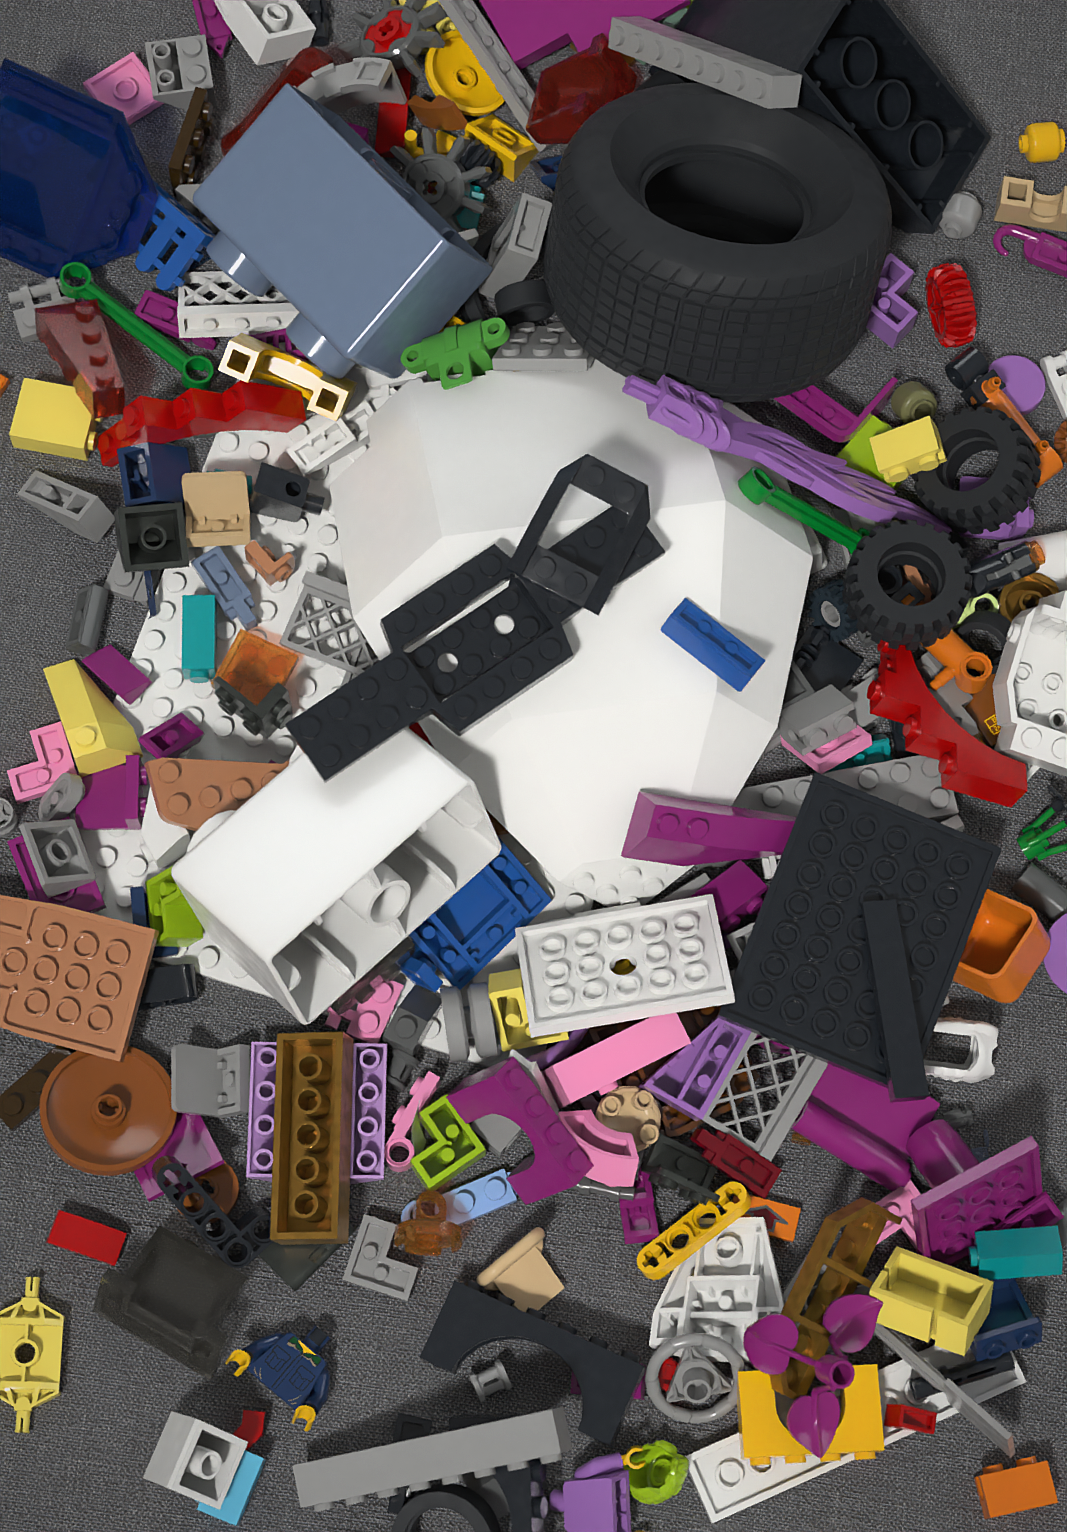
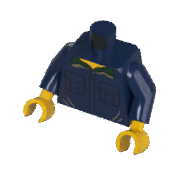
M316 1325L302 1341L292 1332H288L286 1335L277 1332L256 1339L242 1350L233 1351L225 1361V1364L227 1365L230 1361L239 1363L240 1367L234 1373L235 1376H240L248 1367L247 1370L295 1410L291 1421L292 1424L298 1418H303L308 1422L304 1431L308 1432L312 1427L315 1417L328 1400L331 1375L327 1370L328 1363L318 1353L331 1338Z

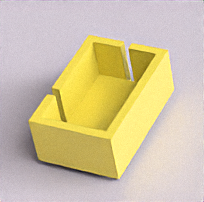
M896 1246L886 1262L884 1270L880 1272L870 1288L869 1296L883 1302V1306L878 1314L877 1324L927 1343L930 1339H934L935 1346L965 1356L974 1340V1336L977 1335L990 1312L994 1282Z

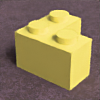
M521 968L489 974L488 994L503 1052L511 1051V1049L516 1050L569 1040V1031L531 1038Z

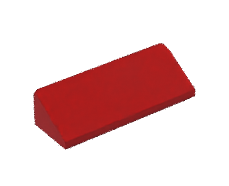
M406 68L396 71L407 97L406 103L404 105L388 102L379 103L375 152L381 157L394 158L390 152V148L393 145L405 149V132L408 129L409 105L407 102L410 100L412 74Z

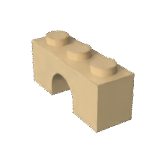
M1003 177L997 193L994 221L1067 232V186H1064L1063 191L1057 195H1042L1033 190L1034 181Z

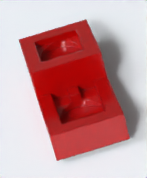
M58 1210L46 1243L115 1266L127 1233Z

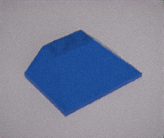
M499 837L501 851L497 857L408 935L453 987L457 986L459 990L472 980L516 937L515 928L527 926L552 901Z

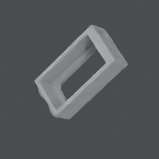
M522 192L492 239L487 262L492 266L493 270L481 283L478 293L494 298L501 288L524 280L538 260L552 207L551 202Z

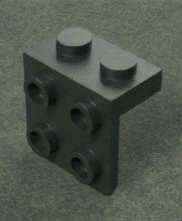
M216 676L213 680L216 690L214 693L220 700L217 703L219 707L228 715L232 716L235 713L244 720L242 725L255 736L260 733L268 739L277 728L283 729L285 724L292 718L291 713L293 710L289 692L279 682L256 706L220 676Z
M659 1134L658 1140L651 1145L640 1170L650 1175L648 1181L664 1189L669 1188L674 1191L679 1189L677 1195L693 1203L698 1202L706 1205L708 1201L718 1203L720 1195L708 1190L716 1168L709 1164L701 1156V1153Z

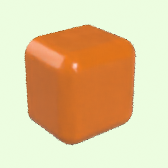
M986 889L952 981L1000 1003L1016 1001L1050 949V938L1036 912L1029 906Z

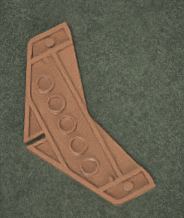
M163 757L147 761L145 768L159 817L168 824L197 831L205 821L217 813L238 810L289 765V760L282 764Z

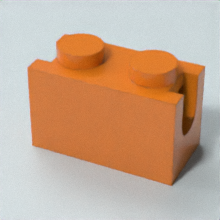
M1036 1456L1015 1460L1017 1467L1007 1470L1003 1469L1002 1463L983 1467V1475L974 1477L984 1519L1058 1503L1048 1461L1037 1463Z

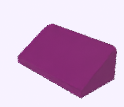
M111 645L94 652L81 661L129 705L152 683L149 678Z
M1045 1191L991 1228L990 1231L1052 1226L1064 1218V1216Z

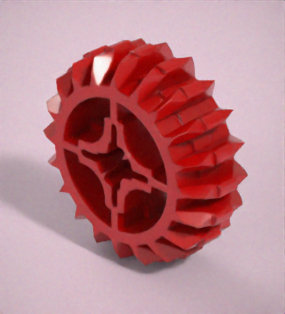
M945 263L933 267L928 271L926 277L925 298L935 337H938L939 343L945 348H956L972 342L976 334L977 313L967 273L957 263Z

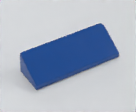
M686 598L677 606L661 627L662 633L738 692L744 689L766 661Z

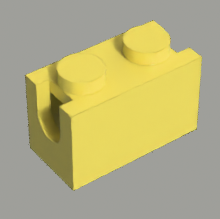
M930 416L869 438L878 471L884 475L887 483L903 481L911 474L919 471L933 470L939 464L947 461L938 428Z

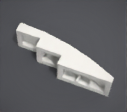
M394 387L389 389L390 395L397 392ZM365 400L337 421L330 419L286 449V451L304 476L311 474L369 443L370 438L366 420L375 412L370 407V403H367Z

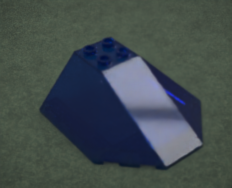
M4 58L0 68V257L44 277L50 278L55 276V279L60 278L61 269L68 263L79 262L90 270L117 258L136 253L159 195L124 112Z

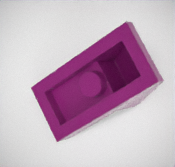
M181 712L140 736L138 741L156 759L163 757L178 758L181 753L198 744L205 733Z

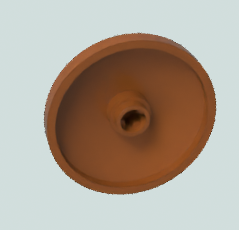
M131 1046L127 1048L124 1062L82 1051L72 1053L62 1060L51 1072L40 1097V1122L47 1143L65 1163L88 1174L115 1176L126 1174L145 1166L165 1148L175 1128L177 1112L171 1106V1079L153 1057Z

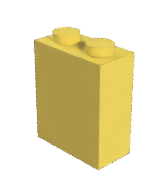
M24 378L9 433L13 447L88 461L90 450L94 451L97 445L98 433L95 432L97 422H102L105 404L101 403L98 391Z

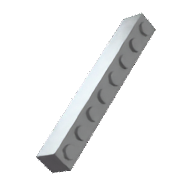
M641 16L612 17L608 48L768 109L792 108L798 105L802 80L801 74Z
M564 1406L307 1461L292 1465L300 1507L314 1506V1512L335 1508L334 1501L345 1499L346 1505L367 1501L366 1494L377 1492L378 1499L399 1494L398 1487L409 1485L410 1492L430 1488L431 1480L442 1479V1484L446 1485L463 1481L462 1474L474 1472L475 1478L496 1474L495 1467L507 1465L508 1471L529 1467L528 1460L540 1458L541 1464L562 1460L561 1453L573 1448Z

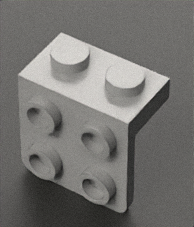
M186 1044L174 1045L171 1049L172 1109L180 1113L218 1118L249 1113L250 1045L237 1044L220 1049Z

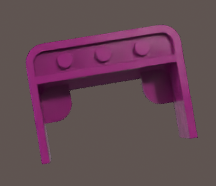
M892 377L860 415L848 411L814 385L774 399L832 441L847 442L854 438L873 415L877 418L884 410L898 380Z

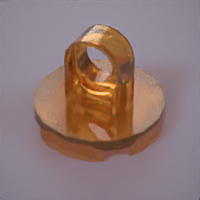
M425 1191L420 1194L414 1204L413 1219L401 1222L395 1227L394 1245L398 1247L404 1244L405 1252L424 1256L441 1255V1249L451 1247V1253L462 1248L463 1229L455 1223L446 1221L447 1206L444 1197L436 1191ZM425 1200L435 1202L439 1208L438 1214L434 1216L426 1215L421 1209V1203Z

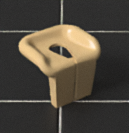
M541 1227L532 1229L476 1278L477 1284L483 1286L485 1290H499L504 1296L515 1301V1308L526 1312L528 1307L538 1311L564 1289V1286L541 1254L543 1238L545 1236V1232Z

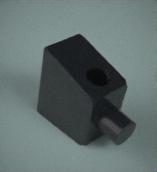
M262 462L249 506L251 513L290 522H298L301 511L320 516L325 497L307 492L310 483L308 478Z

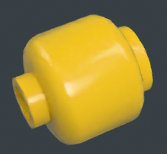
M1055 122L1030 123L1025 128L1024 134L1019 135L1020 153H1025L1027 160L1031 163L1056 161L1060 153H1063L1065 150L1064 130L1059 129Z

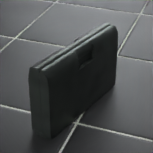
M350 1224L348 1238L355 1232V1229ZM273 1242L258 1256L296 1292L342 1244L281 1245Z

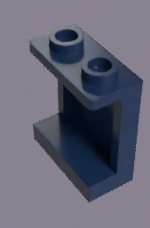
M977 1267L966 1270V1272L978 1276ZM1015 1278L990 1280L994 1282L990 1312L970 1345L977 1362L987 1358H998L1004 1353L1020 1348L1027 1349L1036 1343L1042 1342V1322L1039 1317L1033 1316Z

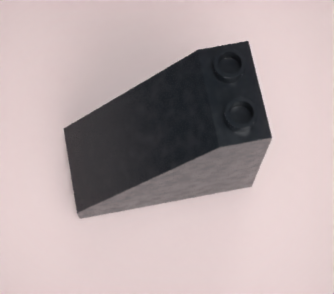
M694 0L676 27L677 30L801 74L802 80L798 105L815 112L839 127L868 154L885 183L891 205L892 225L906 233L933 234L943 218V211L955 193L959 192L991 139L987 130L884 0ZM652 65L648 72L652 76L657 71L667 70ZM673 73L686 83H699L689 78Z

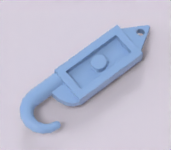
M503 1168L442 1194L435 1203L436 1220L423 1226H416L411 1222L410 1213L418 1205V1201L413 1200L409 1202L401 1214V1223L404 1230L414 1238H430L517 1202L516 1197L518 1194L506 1179L510 1172H505Z

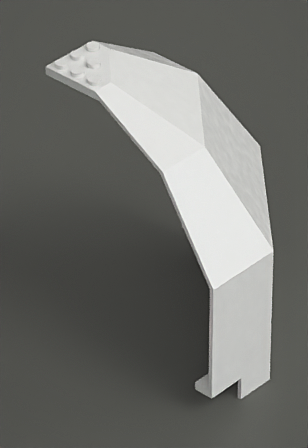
M594 359L588 371L513 372L488 370L485 371V375L474 376L471 382L448 390L443 389L441 378L440 381L423 383L422 379L408 380L366 420L371 446L329 485L353 619L379 660L391 654L380 626L381 619L493 544L512 558L536 510L560 469L589 454L648 485L651 519L647 527L665 550V554L613 589L599 616L587 609H583L562 626L574 654L572 661L460 737L433 714L418 722L435 750L474 781L484 807L560 883L608 907L640 902V905L643 906L694 865L677 866L623 858L621 856L638 792L732 806L778 727L813 555L802 523L765 501L760 505L751 502L740 490L738 480L755 466L763 470L770 477L774 485L792 494L787 479L762 463L742 456L711 450L649 419L646 403L622 392L626 377L608 368L597 359ZM462 374L448 375V378L457 379ZM724 402L723 408L742 420L761 424L733 404ZM570 485L538 545L545 549L550 548L610 508L611 505ZM509 581L405 649L404 652H412L506 589ZM684 598L696 605L766 660L741 692L735 690L661 632V627ZM500 616L494 621V628L500 634H509L513 630L514 624L509 617ZM443 654L437 661L438 667L444 672H452L458 665L457 659L452 654Z

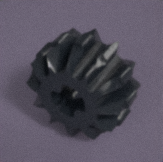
M468 137L470 142L459 163L466 171L477 166L490 167L492 174L484 179L470 182L471 185L485 189L499 177V173L502 170L501 161L487 145L482 144L479 140Z

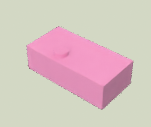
M677 1013L649 1017L547 1068L541 1073L560 1109L596 1090L599 1091L600 1095L610 1092L619 1087L616 1080L690 1044L691 1041Z

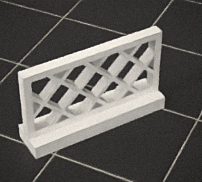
M223 271L186 272L182 277L186 281L185 283H199L202 286L195 291L185 286V283L182 287H178L177 317L180 338L233 337L240 333L253 335L286 329L299 313L291 303H283L287 299L274 285L270 290L274 289L280 293L273 299L266 295L258 297L246 291ZM221 282L233 284L226 290L218 286ZM240 290L249 294L242 300L233 296ZM209 291L218 295L211 301L202 297ZM258 300V301L262 302L263 304H251V303H253L254 301ZM195 301L196 303H198V304L201 305V306H189V305L192 304V303ZM224 301H227V302L231 303L232 305H220V304L223 303Z

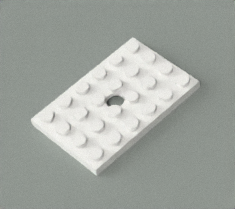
M713 894L515 928L531 1038L735 1003ZM621 959H629L630 963L636 966L634 971L626 975H618L611 971L616 966V961Z

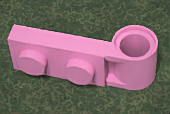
M428 1071L425 1078L419 1076L409 1092V1094L413 1095L407 1107L401 1105L392 1119V1123L396 1125L385 1145L384 1158L387 1166L395 1172H404L411 1168L410 1160L415 1157L413 1144L407 1138L412 1131V1123L418 1104L419 1112L427 1107L441 1084L440 1077ZM398 1146L404 1147L409 1151V1156L403 1162H395L390 1158L392 1149Z

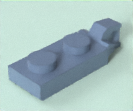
M219 546L191 561L192 567L210 594L215 595L216 602L225 616L227 615L231 621L238 618L247 632L258 625L256 617L250 610L255 607L252 594Z

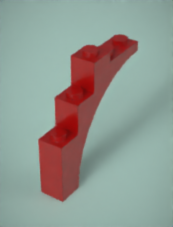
M240 380L223 393L190 388L173 401L139 396L123 408V418L98 436V449L102 466L114 467L119 463L117 449L146 442L164 444L196 435L239 430L288 433L306 421L302 393L297 390L255 382L247 383Z
M881 640L877 645V649L880 651L879 677L870 683L867 690V698L870 699V714L904 724L902 733L905 736L906 751L940 760L938 771L941 773L942 788L1011 808L1027 792L1026 764L998 753L960 727L941 707L927 688L916 667L911 650H906V645H899L898 650L888 648L889 643Z

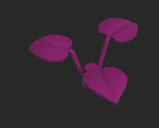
M847 1294L836 1298L828 1305L823 1316V1325L831 1333L828 1342L836 1356L828 1354L815 1360L793 1351L798 1342V1330L790 1318L781 1314L766 1315L748 1326L744 1332L743 1344L745 1353L751 1364L759 1371L770 1375L781 1374L788 1366L789 1357L814 1366L817 1378L825 1383L813 1388L811 1396L801 1395L797 1397L791 1404L787 1415V1426L792 1437L816 1457L822 1458L834 1438L839 1422L840 1405L835 1394L830 1391L834 1392L836 1388L844 1389L854 1379V1368L847 1361L848 1357L843 1355L841 1350L848 1353L858 1352L869 1343L875 1331L878 1314L883 1306V1302L874 1297L863 1294Z

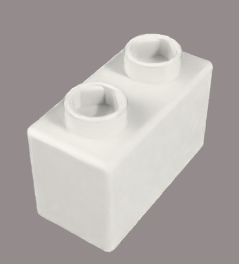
M407 728L326 783L323 782L297 744L290 757L289 765L238 810L217 813L203 823L193 835L188 845L187 853L173 865L171 875L209 938L301 1024L307 1025L314 1021L497 857L501 851V844L474 781L412 730Z

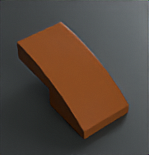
M416 94L407 102L420 123L426 127L452 131L465 129L468 123L456 103L440 94L432 102Z

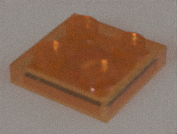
M240 629L213 680L216 676H220L257 706L278 682L285 687L299 661V656ZM212 680V682H211V687H212L213 689H215L214 683H213V680Z

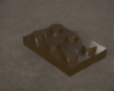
M195 87L168 165L174 197H177L175 189L179 185L196 184L197 171L195 170L198 162L202 163L204 161L207 136L211 137L214 132L215 119L212 118L213 103L209 102L207 89Z

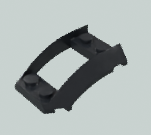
M589 454L575 460L558 471L507 568L599 616L638 540L651 519L648 485ZM570 485L631 516L599 576L538 545Z

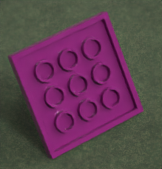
M942 1119L923 1125L911 1135L907 1142L906 1150L921 1175L931 1187V1190L910 1200L919 1255L954 1266L969 1258V1246H975V1232L990 1231L991 1228L1043 1193L1039 1145L1032 1136L979 1163L948 1121Z

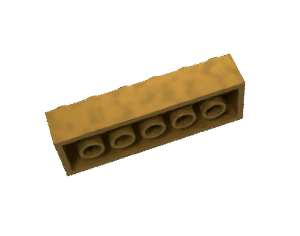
M343 1031L277 1034L270 1240L281 1245L348 1244L354 1039Z

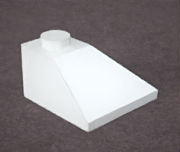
M150 786L141 828V836L144 843L140 845V848L147 862L155 861L157 867L161 869L182 858L187 853L191 840L186 828L168 824L159 817Z

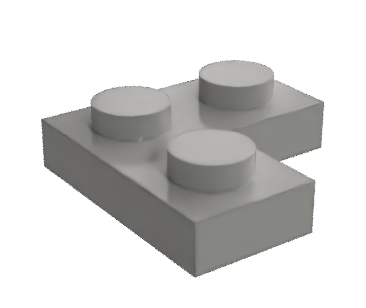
M364 1214L342 1280L408 1302L419 1268L387 1258L397 1224Z

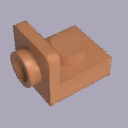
M255 540L244 547L246 560L269 586H272L277 581H285L293 573L295 562L294 556L290 552H287L276 561L271 550L265 545L261 548Z

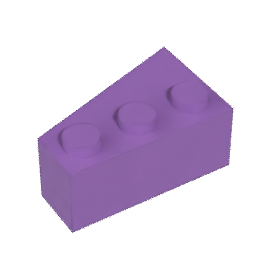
M716 1016L690 1039V1044L680 1048L638 1087L650 1092L654 1097L693 1120H702L751 1031Z

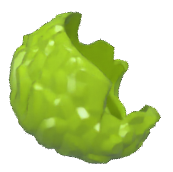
M656 1440L653 1444H645L642 1446V1451L630 1456V1460L633 1462L646 1460L642 1468L633 1469L629 1465L623 1466V1470H629L630 1494L641 1503L656 1505L668 1500L679 1493L687 1477L688 1458L677 1454V1447L665 1440Z

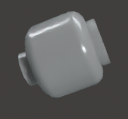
M959 192L952 196L943 211V218L939 223L941 230H943L946 236L958 239L966 238L973 234L982 215V207L977 198L968 192Z

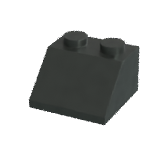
M182 502L117 508L114 518L117 544L124 573L189 567Z

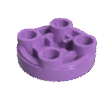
M1009 355L998 358L990 364L989 371L994 369L1005 383L1006 387L1003 388V391L1022 416L1032 412L1039 406L1045 393V379L1042 371L1034 362L1022 356Z

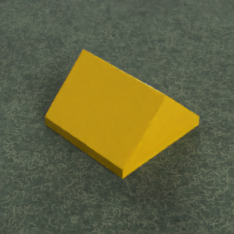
M493 114L469 122L465 127L466 137L479 140L482 144L487 145L491 151L495 152V156L501 161L502 170L500 174L512 182L518 178L539 152L530 138Z

